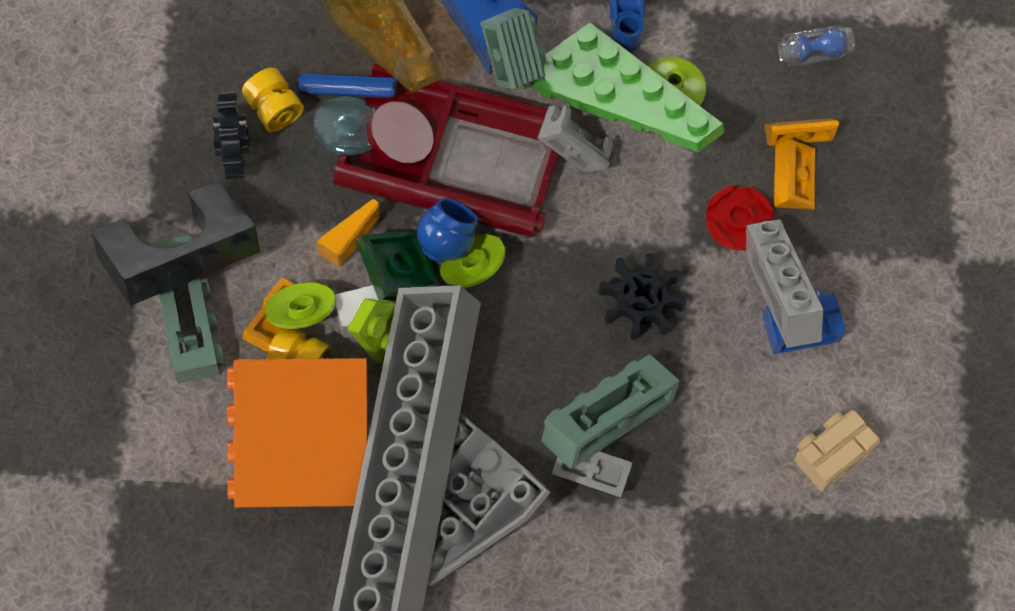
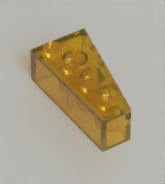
M323 0L329 19L411 93L442 79L435 53L403 0Z

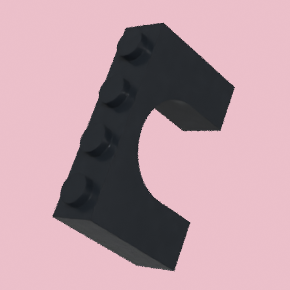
M220 180L188 192L193 219L202 232L194 240L184 245L173 248L148 246L137 238L124 218L91 231L97 258L130 306L260 252L256 225Z

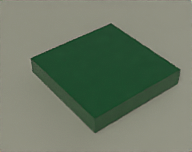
M417 230L360 235L355 241L379 301L381 299L396 301L399 288L440 286L429 257L422 251V246L416 235Z

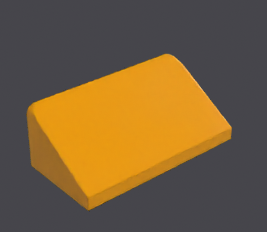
M826 118L765 123L767 144L769 146L778 145L789 138L801 143L832 141L838 130L839 121Z
M790 138L775 146L774 207L815 210L814 147Z

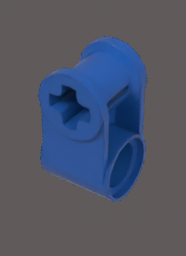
M609 0L612 39L628 52L636 51L641 45L644 29L645 0ZM624 31H628V32H631V33H633V34H625V33H623V32H624Z

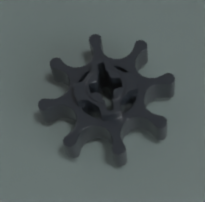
M236 91L219 92L217 102L219 116L212 117L216 156H222L225 179L244 178L243 154H249L246 114H239Z
M651 253L646 255L645 267L639 271L630 270L626 266L624 259H617L615 271L621 275L623 281L618 284H609L602 281L599 285V295L614 297L618 303L615 308L606 311L605 322L610 324L620 316L629 318L633 323L630 334L632 340L638 339L640 325L645 322L655 323L660 333L666 335L669 331L670 322L663 317L662 312L668 308L682 312L686 305V298L673 297L666 289L669 285L678 282L680 272L674 269L667 276L656 275L651 269L654 255Z

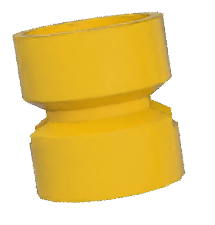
M267 68L256 73L248 79L241 90L245 100L253 110L257 111V117L270 133L277 132L297 121L304 111V105L295 92L289 89L288 82L277 68Z
M281 328L269 346L265 359H329L332 346L314 337L306 340V333L300 329Z

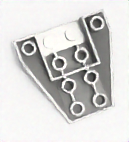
M461 412L428 584L431 586L525 523L550 494V491L538 478Z

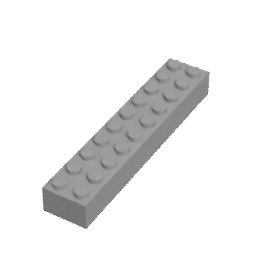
M461 285L398 289L332 611L423 610L481 305Z

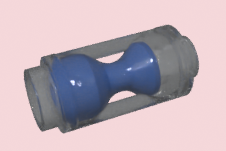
M842 25L784 34L782 41L778 42L779 58L782 62L786 61L788 67L846 58L848 54L855 51L853 31L851 27H843ZM820 35V36H819L818 38H816V39H809V38H807V37H811V36ZM816 52H819V53H822V54H823V55L811 56L813 53H816Z

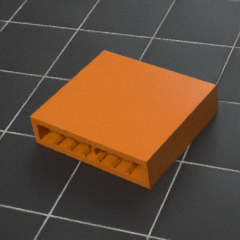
M367 358L234 360V367L227 368V388L234 389V404H228L227 424L228 426H234V441H228L227 459L228 463H234V477H228L227 493L228 499H234V508L354 506L368 440Z

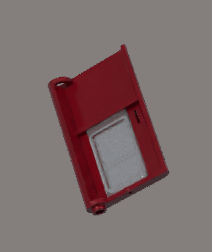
M374 63L371 77L396 79L397 94L394 98L364 97L347 150L342 152L338 158L333 184L426 210L435 206L439 199L449 198L470 208L476 214L478 224L530 238L534 237L535 232L542 233L546 219V213L542 212V208L559 155L538 139L548 109ZM391 101L404 102L414 106L426 117L432 127L434 141L431 152L422 162L411 168H397L385 163L378 157L380 154L375 147L372 149L368 142L366 128L369 118L381 105Z

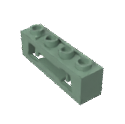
M192 235L149 244L155 248H173L189 243L193 239ZM199 277L188 282L199 339L203 338L204 346L200 348L196 334L183 337L174 288L159 294L173 370L178 384L220 375L218 364L225 363L221 343H213L211 332L217 331L218 327L214 309L207 311L205 299L212 298L208 278L201 279ZM184 342L186 353L181 354L179 343Z
M650 354L638 362L634 360L614 377L608 376L603 379L595 389L588 393H580L568 406L561 410L559 408L553 410L545 419V428L541 442L570 469H573L671 405L680 381ZM630 394V397L623 401V399ZM597 420V424L591 427L593 422Z

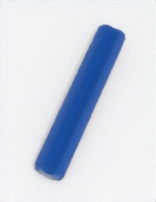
M301 74L298 80L299 92L302 94L394 98L398 89L396 79L384 77Z

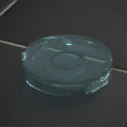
M345 96L332 98L325 102V106L320 109L318 108L315 112L314 134L326 149L335 153L345 155L365 153L372 149L368 142L366 128L369 118L376 109L373 106L372 109L366 106L365 101L358 98Z

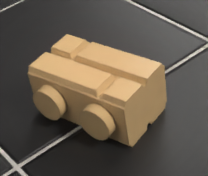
M855 410L849 411L844 416L840 412L836 413L823 425L826 428L824 432L817 437L814 433H811L796 446L799 451L794 461L821 492L872 454L880 444L879 437L870 427L866 426L864 420Z

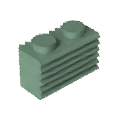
M513 8L481 22L480 25L483 28L482 32L486 40L485 44L488 47L487 51L497 86L516 89L523 84L534 81V79L545 76L543 68L545 55L537 44L535 36L537 23L529 10Z

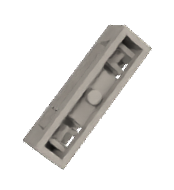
M781 220L747 225V260L786 347L790 348L822 342L823 308Z

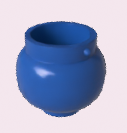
M449 198L439 199L435 206L424 212L418 223L416 235L422 246L423 253L430 259L441 263L459 260L464 257L474 244L475 227L478 226V218L470 208L456 200Z

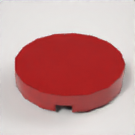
M736 185L728 186L713 196L709 201L705 219L707 230L715 241L725 248L743 251L746 250V226L764 221H773L774 213L771 204L762 193L755 188L747 186L742 188Z

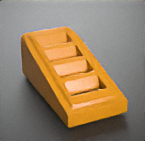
M372 199L323 235L316 242L318 254L336 266L342 267L357 248L355 241L360 235L368 234L380 219L379 202Z

